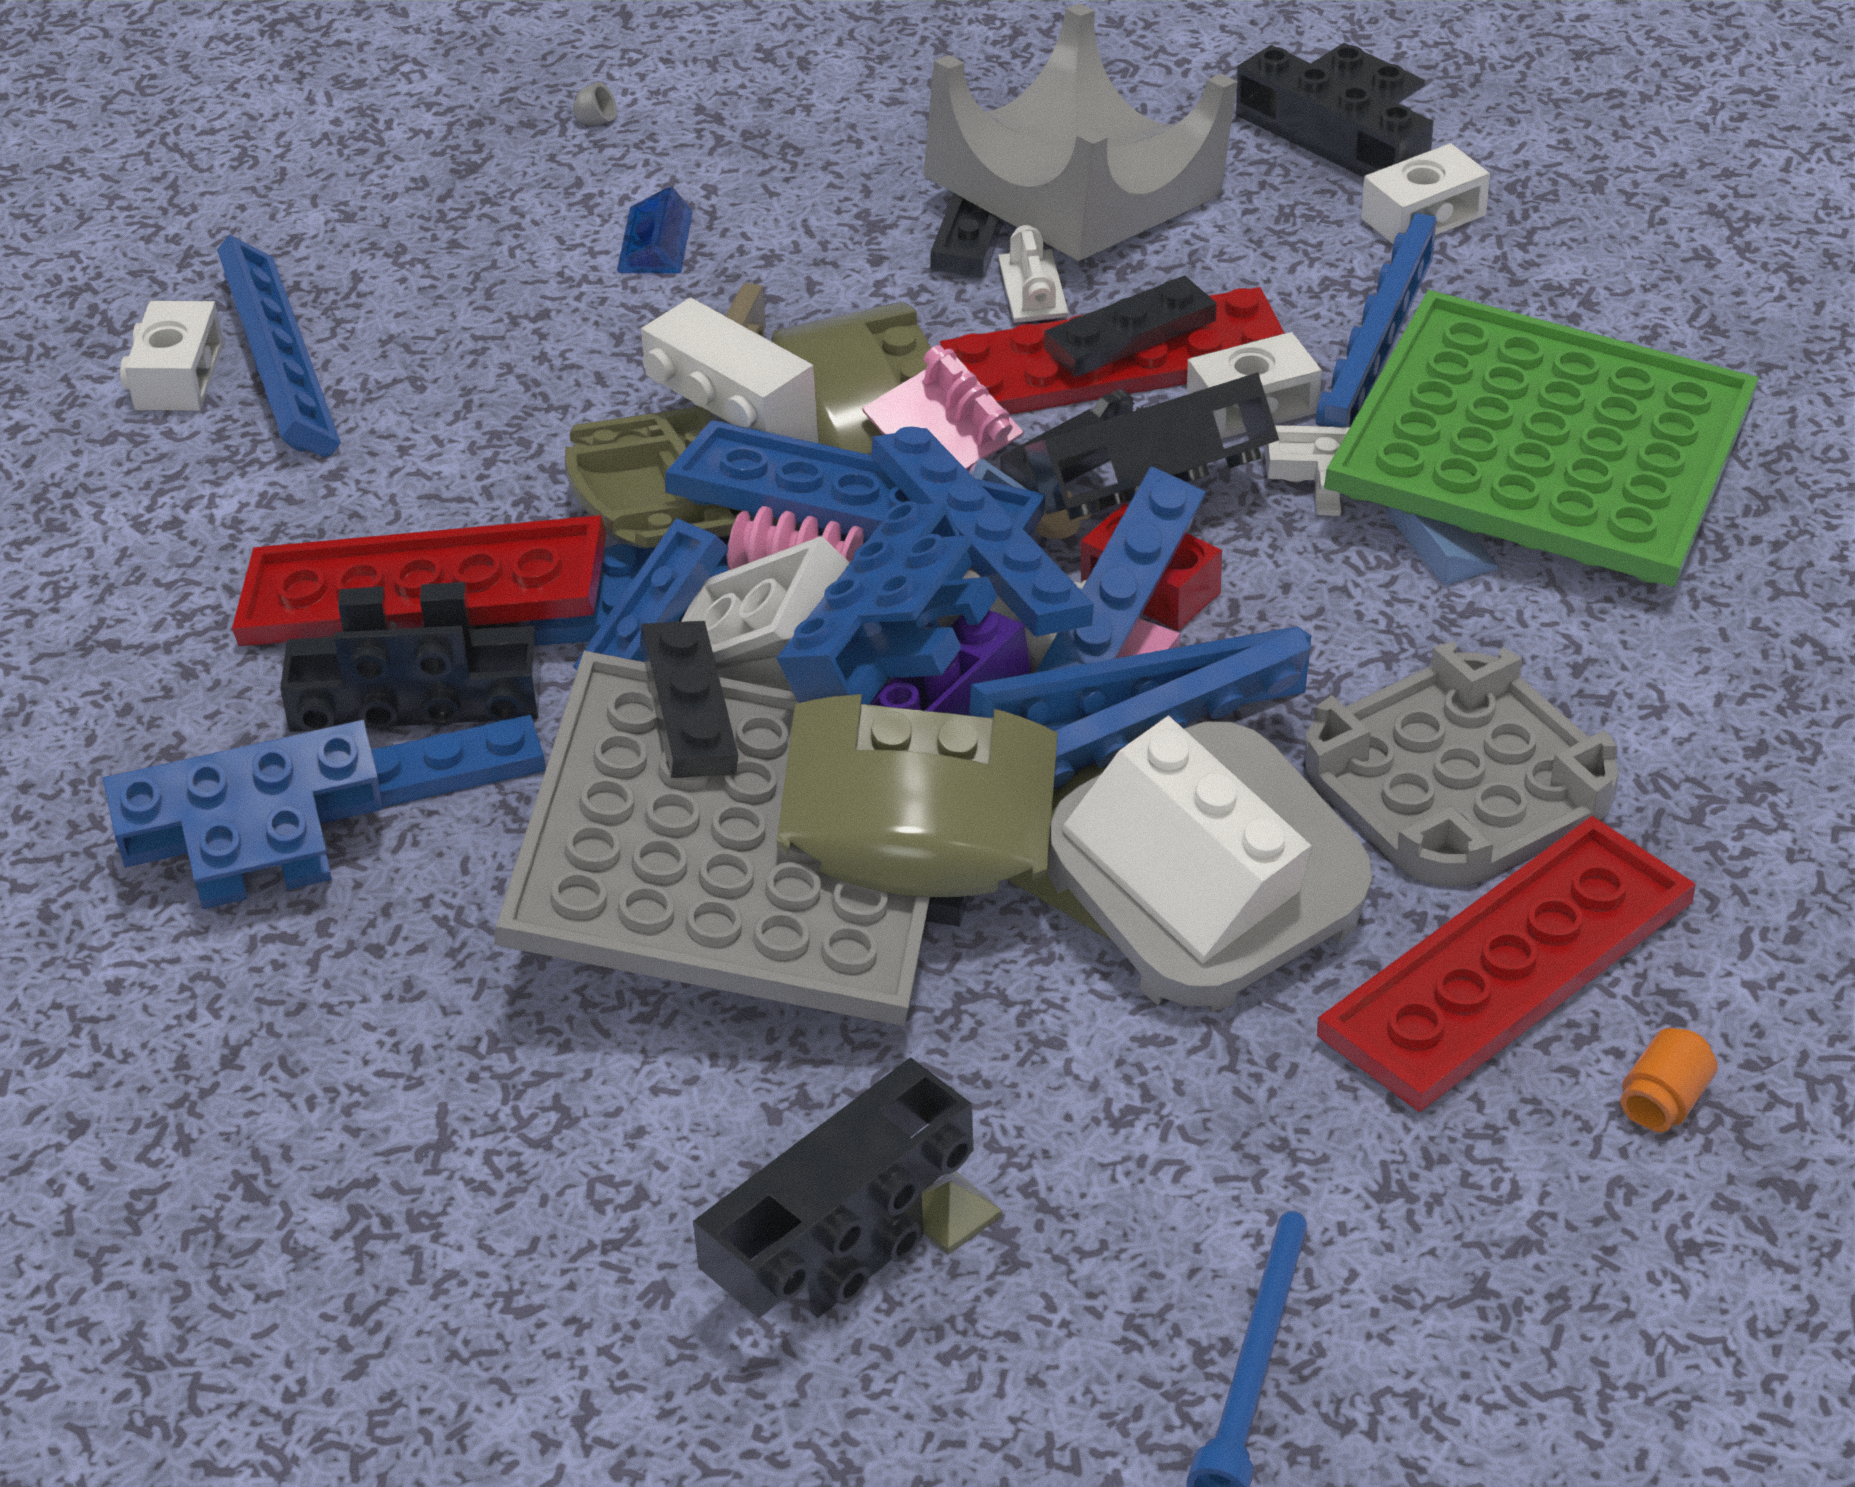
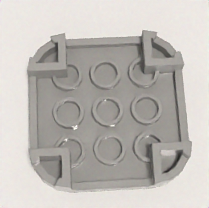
M1455 641L1435 646L1432 651L1430 667L1346 707L1332 695L1315 707L1314 720L1306 733V775L1315 788L1397 867L1416 879L1440 886H1466L1489 879L1543 852L1590 816L1601 820L1609 813L1615 799L1618 782L1617 745L1605 730L1588 737L1520 677L1522 658L1504 647L1500 649L1499 656L1494 657L1479 652L1456 653L1457 644Z
M1202 722L1184 728V730L1312 846L1300 891L1204 964L1192 955L1063 833L1064 823L1101 774L1078 786L1061 800L1050 822L1047 875L1057 893L1059 894L1066 889L1073 893L1141 974L1139 990L1158 1006L1162 1002V998L1185 1006H1209L1210 1012L1235 1004L1238 991L1329 937L1333 936L1340 944L1356 929L1371 884L1370 857L1353 831L1275 745L1255 730L1232 722Z

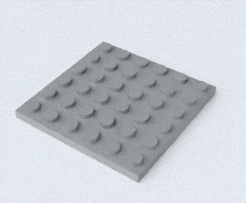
M583 651L496 923L494 945L905 1026L930 897L900 895L856 886L821 873V862L812 858L793 843L790 845L789 854L777 847V834L794 707L798 703L792 691L719 677L739 755L736 775L671 778L644 662Z

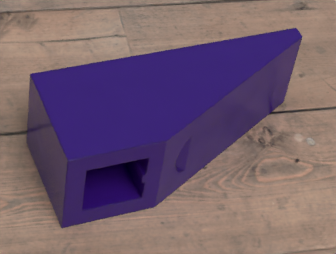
M991 610L976 625H968L964 616L961 615L949 627L953 628L962 648L942 675L893 678L877 693L869 705L969 716L971 684L1031 674L1025 624Z

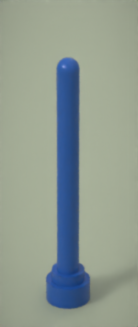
M1297 1211L1285 1212L1279 1218L1216 1437L1207 1441L1205 1446L1200 1447L1195 1452L1186 1480L1187 1487L1251 1486L1254 1466L1250 1461V1454L1245 1445L1307 1230L1305 1217Z

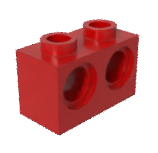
M1124 503L1081 540V583L1090 576L1129 505ZM1186 533L1142 614L1179 631L1221 593L1222 549Z

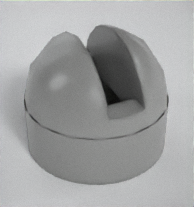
M595 82L577 92L573 103V113L579 122L587 126H598L614 120L617 114V107L609 88L602 82Z

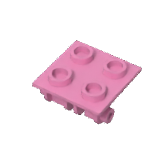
M940 345L934 346L925 354L923 361L927 364V367L924 371L862 408L863 413L883 435L896 433L898 429L903 427H926L966 470L971 468L980 457L982 459L989 457L1021 437L1024 433L1013 421L1006 409H1003L988 393V389L981 385L978 378L956 357L955 352L952 349L944 350Z

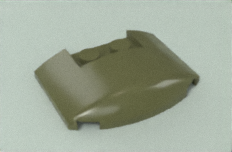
M896 302L774 330L771 337V342L813 365L818 443L868 455L872 453L873 436L883 434L863 413L862 408L924 371L927 364L923 361V358L931 349L930 344L917 324V311L905 302Z
M697 406L576 424L570 430V441L575 444L573 447L565 446V469L569 485L589 516L602 515L607 535L620 543L643 549L656 547L676 518L713 533L718 537L731 535L736 517L742 512V510L716 504L698 505L690 502L685 497L665 493L666 471L711 420H715L712 414L703 407ZM750 516V521H754L755 517ZM773 518V526L777 525L779 519Z
M862 694L827 697L795 704L777 834V847L789 854L790 845L793 843L812 858L821 862V873L856 886L907 896L961 897L980 895L998 891V881L1009 879L1031 868V881L1046 875L1057 732L1031 720L994 709L993 718L893 708L861 704Z

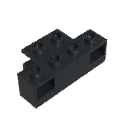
M1344 42L1314 62L1309 63L1290 54L1283 48L1270 45L1237 66L1236 116L1363 178L1376 171L1431 151L1434 121L1412 111L1407 106L1399 104L1425 87V79L1405 71L1399 65L1390 64L1370 55L1357 46Z
M1257 372L1027 445L1025 448L1039 492L1046 494V515L1066 509L1069 520H1073L1116 504L1132 501L1151 466L1185 482H1191L1210 475L1208 463L1225 458L1230 469L1263 458L1259 447L1279 441V437L1259 373ZM1238 404L1249 440L1224 448L1213 411ZM1106 446L1117 482L1069 498L1057 461Z
M465 582L421 584L422 626L407 629H396V623L388 621L385 609L384 586L340 589L338 609L343 632H335L334 637L287 639L280 691L289 732H310L364 720L366 728L381 730L391 726L428 724L448 726L453 723L501 721L531 715L532 719H538L541 664L535 626L473 629Z
M910 1057L694 1219L693 1228L698 1268L758 1319L781 1301H788L797 1296L807 1283L810 1312L817 1318L838 1302L840 1304L852 1302L861 1294L873 1274L891 1260L894 1262L905 1260L919 1245L924 1235L922 1191L942 1175L957 1171L974 1151L972 1103Z

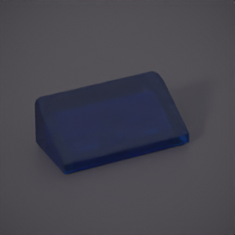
M673 186L667 187L630 207L617 266L619 273L682 272L693 211Z

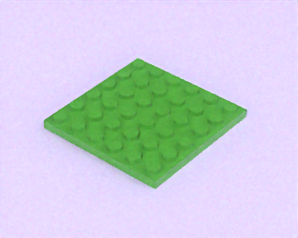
M1428 290L1328 465L1324 489L1345 494L1354 500H1367L1399 509L1408 515L1413 513L1459 526L1471 533H1484L1516 542L1528 549H1540L1576 559L1584 565L1600 566L1629 574L1644 582L1661 583L1675 587L1752 403L1759 377Z

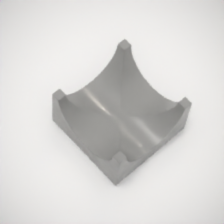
M1080 3L1065 9L1059 38L1048 62L1038 77L1020 96L1001 108L984 111L977 104L966 83L964 62L950 55L934 60L924 177L1017 228L1022 225L1036 228L1040 231L1043 242L1077 261L1198 207L1221 193L1238 82L1223 74L1207 79L1200 101L1178 124H1164L1151 120L1132 108L1111 83L1101 62L1096 44L1095 10Z

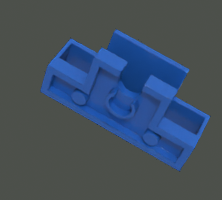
M908 501L890 508L884 514L883 521L866 543L855 551L854 558L842 574L826 588L824 597L807 619L795 628L793 637L776 659L798 703L834 696L862 694L861 704L869 705L888 678L942 675L962 647L953 628H940L937 618L949 615H963L968 625L979 624L998 597L989 577L962 579L973 565L967 552L973 542L969 535L960 536L945 502L917 505L916 502Z
M364 720L102 777L114 836L124 867L127 868L188 854L202 909L248 899L242 873L281 865L287 890L332 880L320 824L383 810L378 776Z

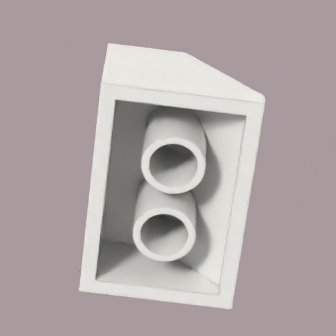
M691 297L641 328L644 354L643 365L646 375L655 382L665 385L691 400L695 405L705 408L733 425L818 443L814 370L811 363Z
M822 536L708 578L689 605L682 622L705 621L716 667L777 655L793 637L795 628L807 619L824 597L826 588L838 579L850 562Z
M1167 716L1119 750L1063 826L1064 834L1202 964L1300 891L1312 846L1170 716Z

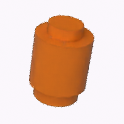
M1665 1028L1658 1031L1623 1080V1094L1620 1097V1104L1626 1116L1631 1121L1657 1133L1666 1132L1672 1125L1681 1124L1718 1071L1716 1057L1707 1041L1699 1034L1687 1029Z

